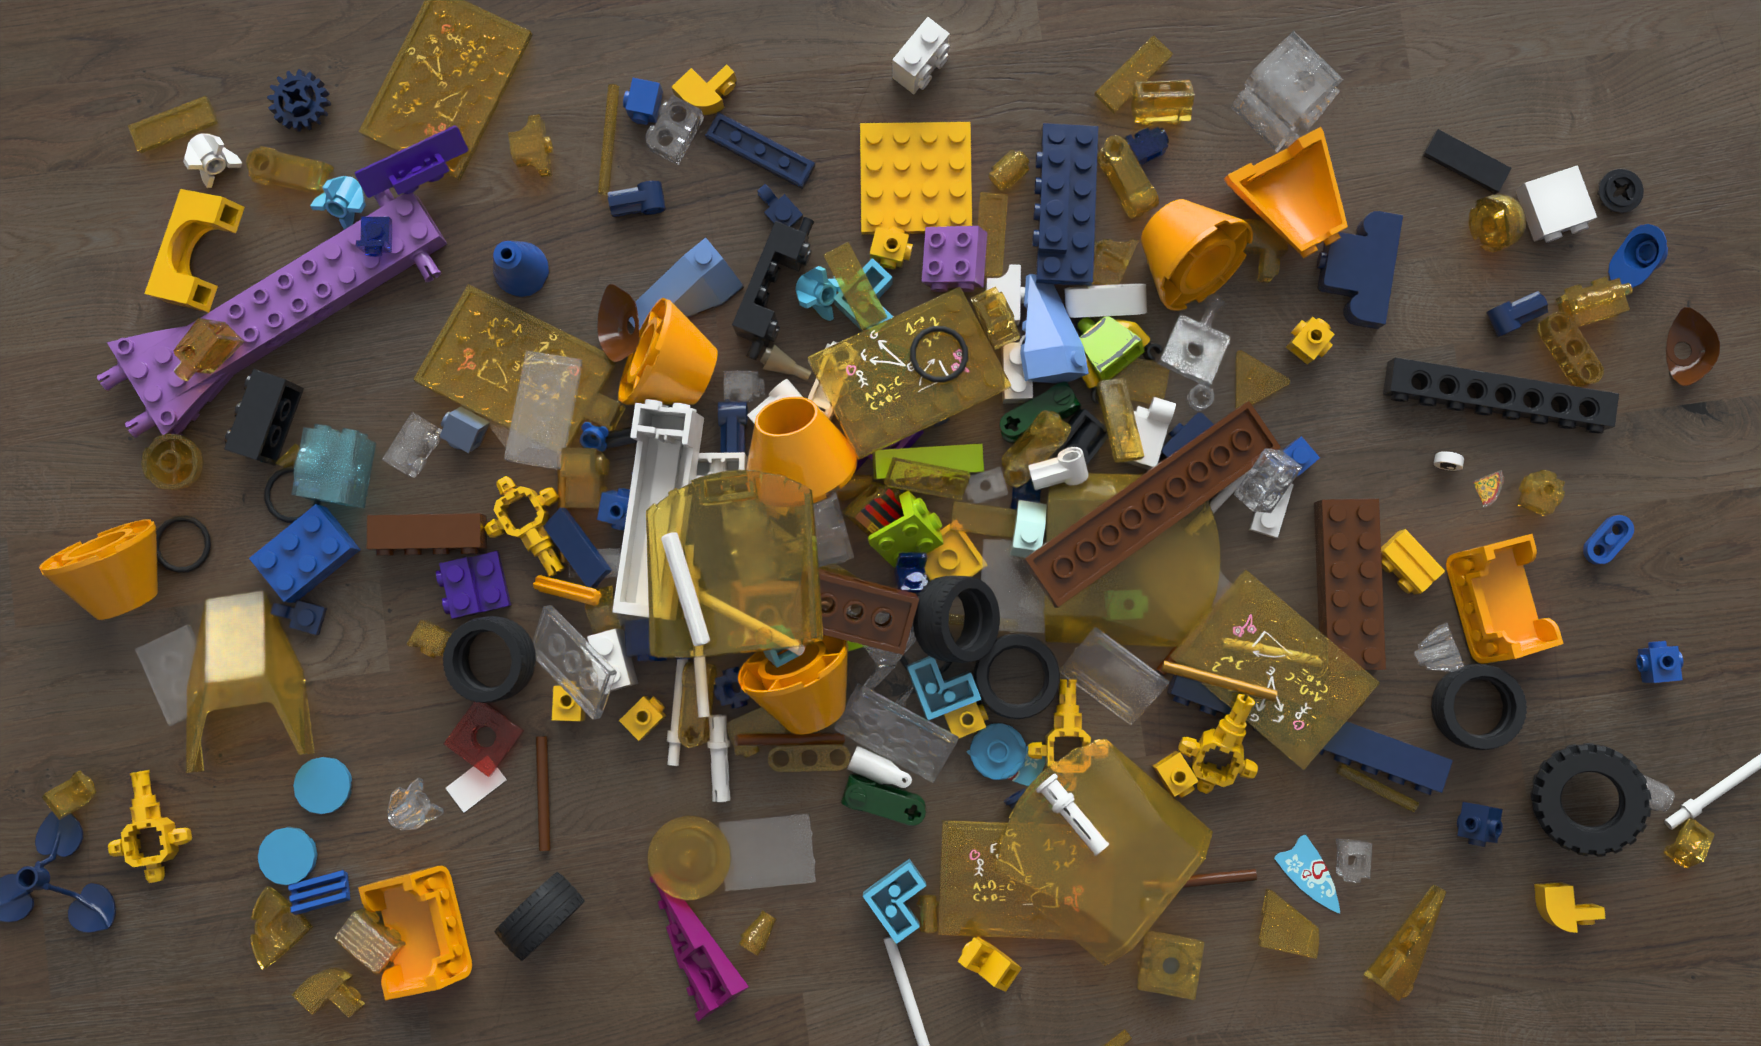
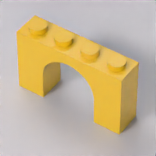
M180 189L144 294L167 303L209 313L218 286L192 276L190 258L197 241L208 231L222 230L236 233L245 207L221 196Z

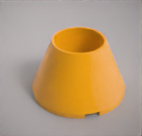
M1184 199L1175 200L1161 208L1146 224L1141 235V244L1159 298L1168 309L1174 311L1187 309L1185 304L1194 300L1200 303L1220 289L1240 267L1247 256L1243 252L1247 242L1251 244L1253 240L1252 228L1246 221Z
M661 298L653 306L639 330L640 340L636 350L627 358L618 391V400L625 405L645 404V399L661 401L662 405H673V403L694 405L703 395L712 377L717 361V348L671 300Z
M803 397L782 398L768 404L758 413L755 419L747 460L745 481L749 492L758 496L761 502L777 507H798L812 504L827 498L825 493L837 486L841 489L852 478L857 467V456L853 445L813 401Z
M151 519L134 521L98 533V538L84 544L79 541L61 550L40 565L39 568L42 575L97 620L113 618L142 606L158 594L156 525Z
M801 630L795 633L794 636L796 641L805 645L802 655L777 668L766 658L761 648L743 664L738 674V682L741 689L793 734H809L820 731L836 722L846 708L848 642L823 634ZM785 649V650H783V651L777 653V655H780V654H782V653L788 651V649Z

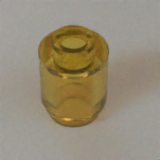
M1010 150L991 167L992 171L988 174V177L1001 191L1005 188H1011L1029 171V159L1020 150L1017 152Z

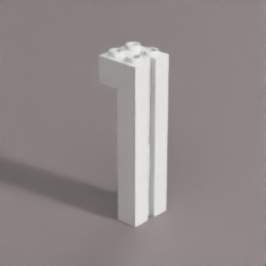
M645 399V404L635 403L630 437L637 441L612 611L614 613L675 621L678 593L661 538L666 534L676 532L685 555L704 417L696 413V409L690 408V405L673 403V407L662 405L661 401Z

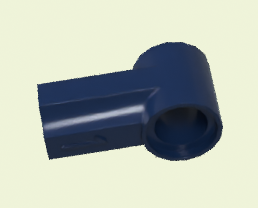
M645 181L639 183L635 188L608 192V202L612 217L636 213L653 215L666 210L662 183L660 181Z
M1537 291L1512 303L1509 301L1487 311L1486 314L1497 337H1500L1522 327V324L1548 313V303L1545 297Z
M747 401L718 402V425L721 427V453H745V426L748 425Z

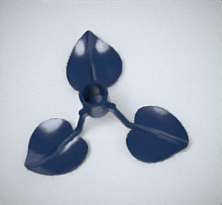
M60 805L45 818L36 834L35 846L37 851L42 855L50 856L43 861H37L35 867L26 866L21 868L17 874H8L0 878V921L16 922L27 917L34 907V900L30 893L33 890L39 891L44 889L77 899L69 906L68 919L70 924L78 931L91 933L106 930L112 926L116 906L111 892L106 887L90 883L83 888L81 894L49 883L50 874L44 866L54 861L57 855L61 857L71 856L77 851L83 840V829L79 821L66 806Z

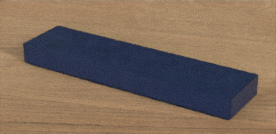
M719 112L705 135L706 139L803 189L815 167V163Z

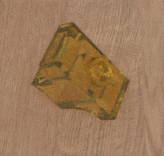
M539 114L530 115L523 129L508 133L512 160L517 167H535L541 177L552 176L549 153L553 152L551 137L546 136L545 122Z
M996 286L970 298V302L994 350L1020 339L1014 314L1003 292H999Z

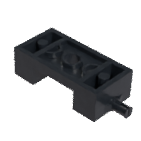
M804 217L799 230L777 221L773 225L732 323L737 336L752 341L746 355L750 359L757 361L762 347H768L770 341L775 342L780 327L778 326L775 312L765 308L770 297V293L767 291L770 283L777 281L781 270L778 267L779 264L798 272L802 265H807L812 250H809L811 244L808 242V236L814 224L812 219Z

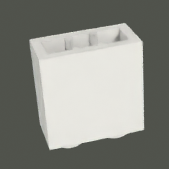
M927 17L893 58L892 78L912 94H915L919 88L923 90L932 79L930 74L936 67L940 69L949 58L947 53L950 48V33Z
M1578 165L1526 182L1515 190L1534 242L1545 239L1546 243L1563 237L1562 232L1571 230L1572 234L1588 229V223L1597 218Z
M612 629L587 636L589 643L585 644L589 660H594L596 671H593V678L597 688L601 687L602 692H610L638 684L623 629Z

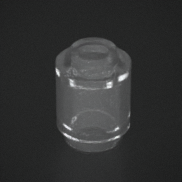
M1644 775L1652 800H1649V807L1654 811H1667L1673 803L1674 792L1669 789L1668 785Z

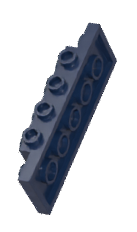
M1043 123L1041 152L1036 153V169H1040V178H1035L1034 194L1039 195V204H1034L1033 220L1038 221V230H1033L1032 247H1037L1036 283L1092 286L1098 126Z

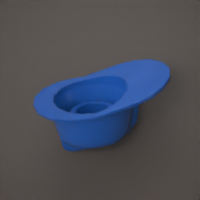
M1651 224L1640 225L1630 232L1609 263V276L1616 286L1634 288L1642 284L1655 269L1665 262L1668 255V247L1664 232L1659 227Z

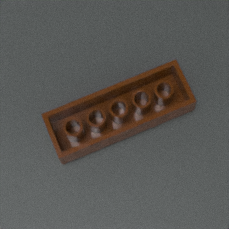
M1327 499L1314 502L1319 647L1322 658L1320 671L1386 670L1379 499Z

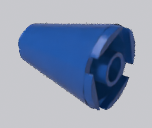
M504 241L496 246L493 253L494 278L499 287L511 295L517 297L531 296L543 287L548 277V260L544 253L531 243Z

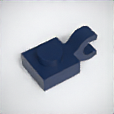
M766 184L757 190L758 196L769 207L764 212V215L773 225L777 221L792 227L803 218V214L785 194L778 199Z
M297 600L295 608L274 603L270 614L291 619L290 628L319 635L327 608Z

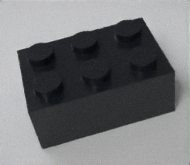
M253 369L252 374L246 378L243 399L235 408L234 415L236 418L233 426L225 435L226 445L224 449L276 466L304 388L286 379Z

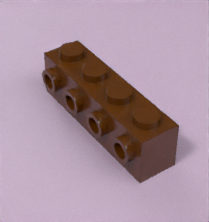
M481 513L367 515V549L376 551V556H394V551L404 550V555H422V550H433V555H450V550L461 549V554H478V549H487V532L484 529L487 524V515Z

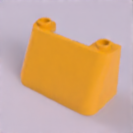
M1533 534L1461 551L1447 558V573L1471 656L1478 663L1484 664L1516 659L1563 644L1558 625L1550 618L1538 619L1523 565L1533 562L1537 555Z
M435 866L358 887L364 908L369 912L381 911L394 966L386 969L381 979L385 1000L435 991L470 975L472 959L452 877L446 867Z

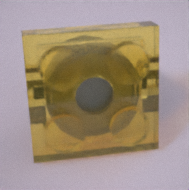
M1146 930L1144 945L1140 948L1141 959L1138 961L1139 975L1136 988L1138 990L1195 1000L1205 942L1203 940Z

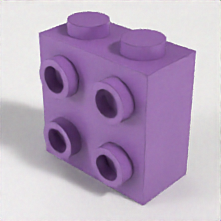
M980 226L926 227L922 283L929 286L931 291L947 292L948 288H957L958 291L973 292L974 288H984L987 232Z

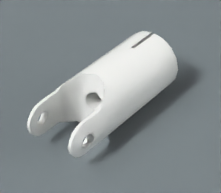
M859 746L856 747L847 768L879 784H894L898 787L906 788L912 782L911 776L901 771L891 760Z

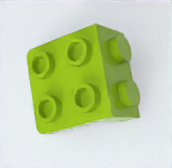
M909 490L899 495L904 516L868 537L869 544L896 569L909 564L944 544L940 532L942 523L939 517L934 512L930 513L921 498H916Z

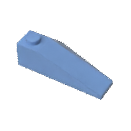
M704 238L681 257L636 301L639 330L653 306L661 298L671 300L686 317H691L711 307L715 308L723 305L744 287L707 238ZM630 317L628 321L635 328L634 319Z
M1035 274L1027 275L1024 298L1027 320L1023 321L1022 330L1026 332L1025 344L1021 345L1020 350L1025 381L1061 383L1070 382L1089 374L1084 346L1054 284L1036 283Z

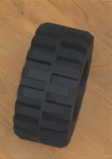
M1593 743L1572 744L1566 746L1567 748L1561 751L1557 750L1552 753V756L1547 761L1544 760L1539 766L1540 770L1537 775H1534L1532 781L1533 789L1531 790L1532 809L1545 833L1567 851H1574L1582 856H1588L1589 854L1603 857L1606 856V853L1610 852L1616 854L1623 851L1622 847L1625 845H1632L1636 842L1637 839L1635 837L1639 832L1643 833L1647 825L1645 822L1647 817L1651 816L1652 810L1649 807V800H1652L1651 792L1647 788V781L1644 775L1638 770L1637 766L1623 754L1612 748ZM1584 772L1599 773L1610 779L1615 785L1619 795V806L1615 815L1606 823L1599 826H1584L1571 820L1565 813L1561 802L1562 791L1565 784L1577 774Z

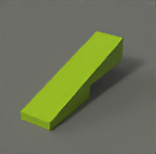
M983 444L872 450L874 479L984 472Z

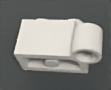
M1025 335L1022 336L1018 343H1003L1001 348L1003 404L1026 403L1033 399V383L1025 381L1020 355Z
M1153 397L1149 409L1137 406L1135 411L1130 410L1126 426L1130 427L1127 437H1122L1118 448V453L1122 454L1120 461L1148 470L1157 465L1176 403Z

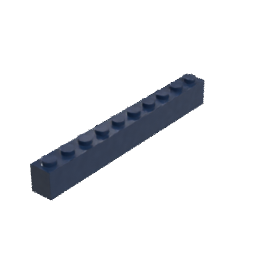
M1183 661L1177 662V664L1213 673ZM1177 675L1172 676L1167 691L1168 694L1174 696L1172 701L1185 706H1189L1190 702L1201 705L1199 711L1212 716H1216L1217 712L1225 715L1230 714L1237 696L1244 694ZM1244 694L1243 701L1246 700L1247 696L1255 701L1245 721L1254 725L1253 731L1267 736L1272 731L1280 734L1279 740L1294 746H1296L1297 741L1308 745L1306 750L1322 756L1324 751L1335 755L1333 758L1335 761L1349 766L1351 761L1362 764L1360 768L1362 771L1377 775L1378 771L1389 774L1387 780L1404 785L1405 781L1416 784L1414 790L1431 795L1432 791L1443 792L1453 762L1451 759L1314 709H1306L1305 712L1307 713L1303 712L1301 718L1297 719L1295 714L1301 712V707L1303 709L1306 707L1279 696L1277 697L1280 704H1284L1282 712L1274 706L1276 705L1280 709L1277 699L1275 701L1265 699L1264 704L1266 706L1261 711H1258L1256 703L1260 708L1263 698ZM1256 715L1259 716V720H1258V721H1252V720H1250V718L1253 719V720H1256V719H1257V716H1256ZM1282 715H1284V718H1283L1279 723L1276 722V721H1273V720H1277V721H1278V720L1280 719L1278 716L1281 717ZM1294 721H1303V722H1304V727H1303L1302 729H1300V730H1296V729H1298V728H1300V727L1302 726V722H1296V723H1295V725H1297L1296 729L1294 728L1295 726L1293 725V722H1294Z

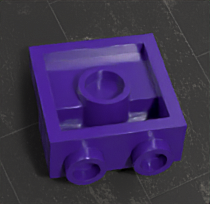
M499 551L439 563L440 570L436 571V578L439 586L445 588L446 598L442 599V604L446 615L451 614V619H459L511 606Z

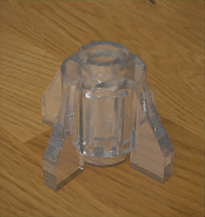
M1448 623L1435 627L1422 642L1417 644L1419 649L1414 651L1420 667L1426 665L1428 671L1455 672L1465 668L1464 660L1458 650Z
M418 777L409 785L407 790L398 787L391 793L387 815L389 823L394 828L403 831L418 829L426 821L437 819L444 813L443 808L433 803L431 804L427 795L422 792L423 779Z

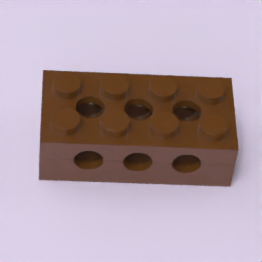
M804 565L790 617L791 627L904 655L919 598L912 592ZM830 597L834 601L829 608H821L818 605L820 599ZM858 604L861 606V611L857 615H849L846 613L847 608L850 605ZM885 611L889 613L886 621H875V616L879 612Z

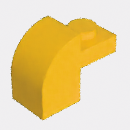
M725 65L708 83L691 68L672 86L674 95L690 111L700 115H711L725 108L721 96L728 95L734 89L737 80L735 72L728 65Z
M1563 882L1534 884L1536 906L1540 915L1546 922L1557 928L1578 933L1577 924L1593 925L1595 920L1605 919V910L1602 906L1593 903L1575 905L1574 888L1572 885Z
M974 937L971 942L964 946L962 955L958 960L965 968L978 973L991 985L1005 992L1022 969L1007 955L980 937Z

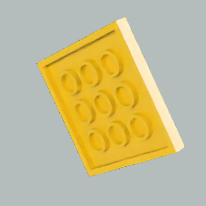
M970 122L860 123L862 234H875L876 227L883 229L897 227L905 231L904 234H925L926 227L972 226Z

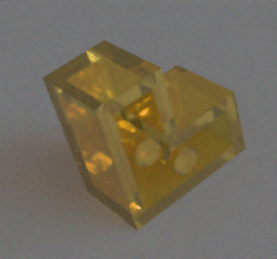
M561 448V477L566 479L565 508L570 510H599L602 492L608 491V487H604V475L608 476L609 460L605 459V454L598 449Z

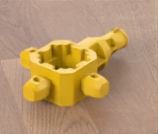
M507 476L497 481V488L500 494L505 496L496 500L494 512L498 520L493 519L484 527L488 536L496 538L504 534L505 530L508 535L521 538L528 552L531 551L534 557L538 556L548 573V577L556 575L558 571H563L565 567L561 564L553 550L554 545L551 537L543 528L550 516L545 506L550 507L559 499L555 489L552 487L540 491V495H538L536 491L522 486L516 488L517 486L513 480ZM523 496L529 497L537 511L538 517L534 518L533 522H530L523 528L516 529L508 517L506 509L510 504L521 499Z
M1060 679L1059 705H1056V713H1054V729H1051L1045 735V745H1042V742L1028 744L1029 757L1042 759V756H1045V764L1054 773H1062V777H1059V783L1066 791L1075 790L1077 777H1074V773H1084L1091 766V757L1094 760L1108 757V745L1094 742L1091 745V737L1082 730V713H1079V705H1076L1077 679H1068V687L1067 679ZM1055 737H1080V741H1082V760H1080V764H1055Z
M1239 694L1230 714H1227L1224 719L1220 720L1216 729L1204 731L1199 742L1194 738L1182 737L1178 750L1188 757L1193 756L1192 769L1196 777H1198L1197 790L1208 794L1215 785L1221 787L1232 785L1238 773L1240 777L1247 779L1255 778L1258 765L1247 758L1244 760V747L1242 744L1243 738L1246 735L1245 728L1247 724L1245 721L1255 704L1251 697L1247 696L1246 700L1243 701L1245 695ZM1216 746L1220 747L1222 752L1228 754L1230 751L1233 752L1231 763L1227 764L1226 767L1221 766L1220 769H1217L1216 765L1210 762L1204 764L1206 751L1209 752L1210 748L1215 750Z
M150 770L130 773L134 791V799H131L132 807H129L132 824L126 825L121 832L122 839L108 844V851L114 857L124 856L125 862L132 867L146 865V870H144L148 883H153L164 879L165 871L164 866L161 867V862L174 859L179 851L178 845L189 843L192 840V833L186 827L175 828V823L167 817H161L160 802L156 801V795H152ZM156 827L157 831H161L162 835L159 836L160 845H163L164 850H160V855L144 857V853H139L141 842L140 839H137V834H141L140 829Z

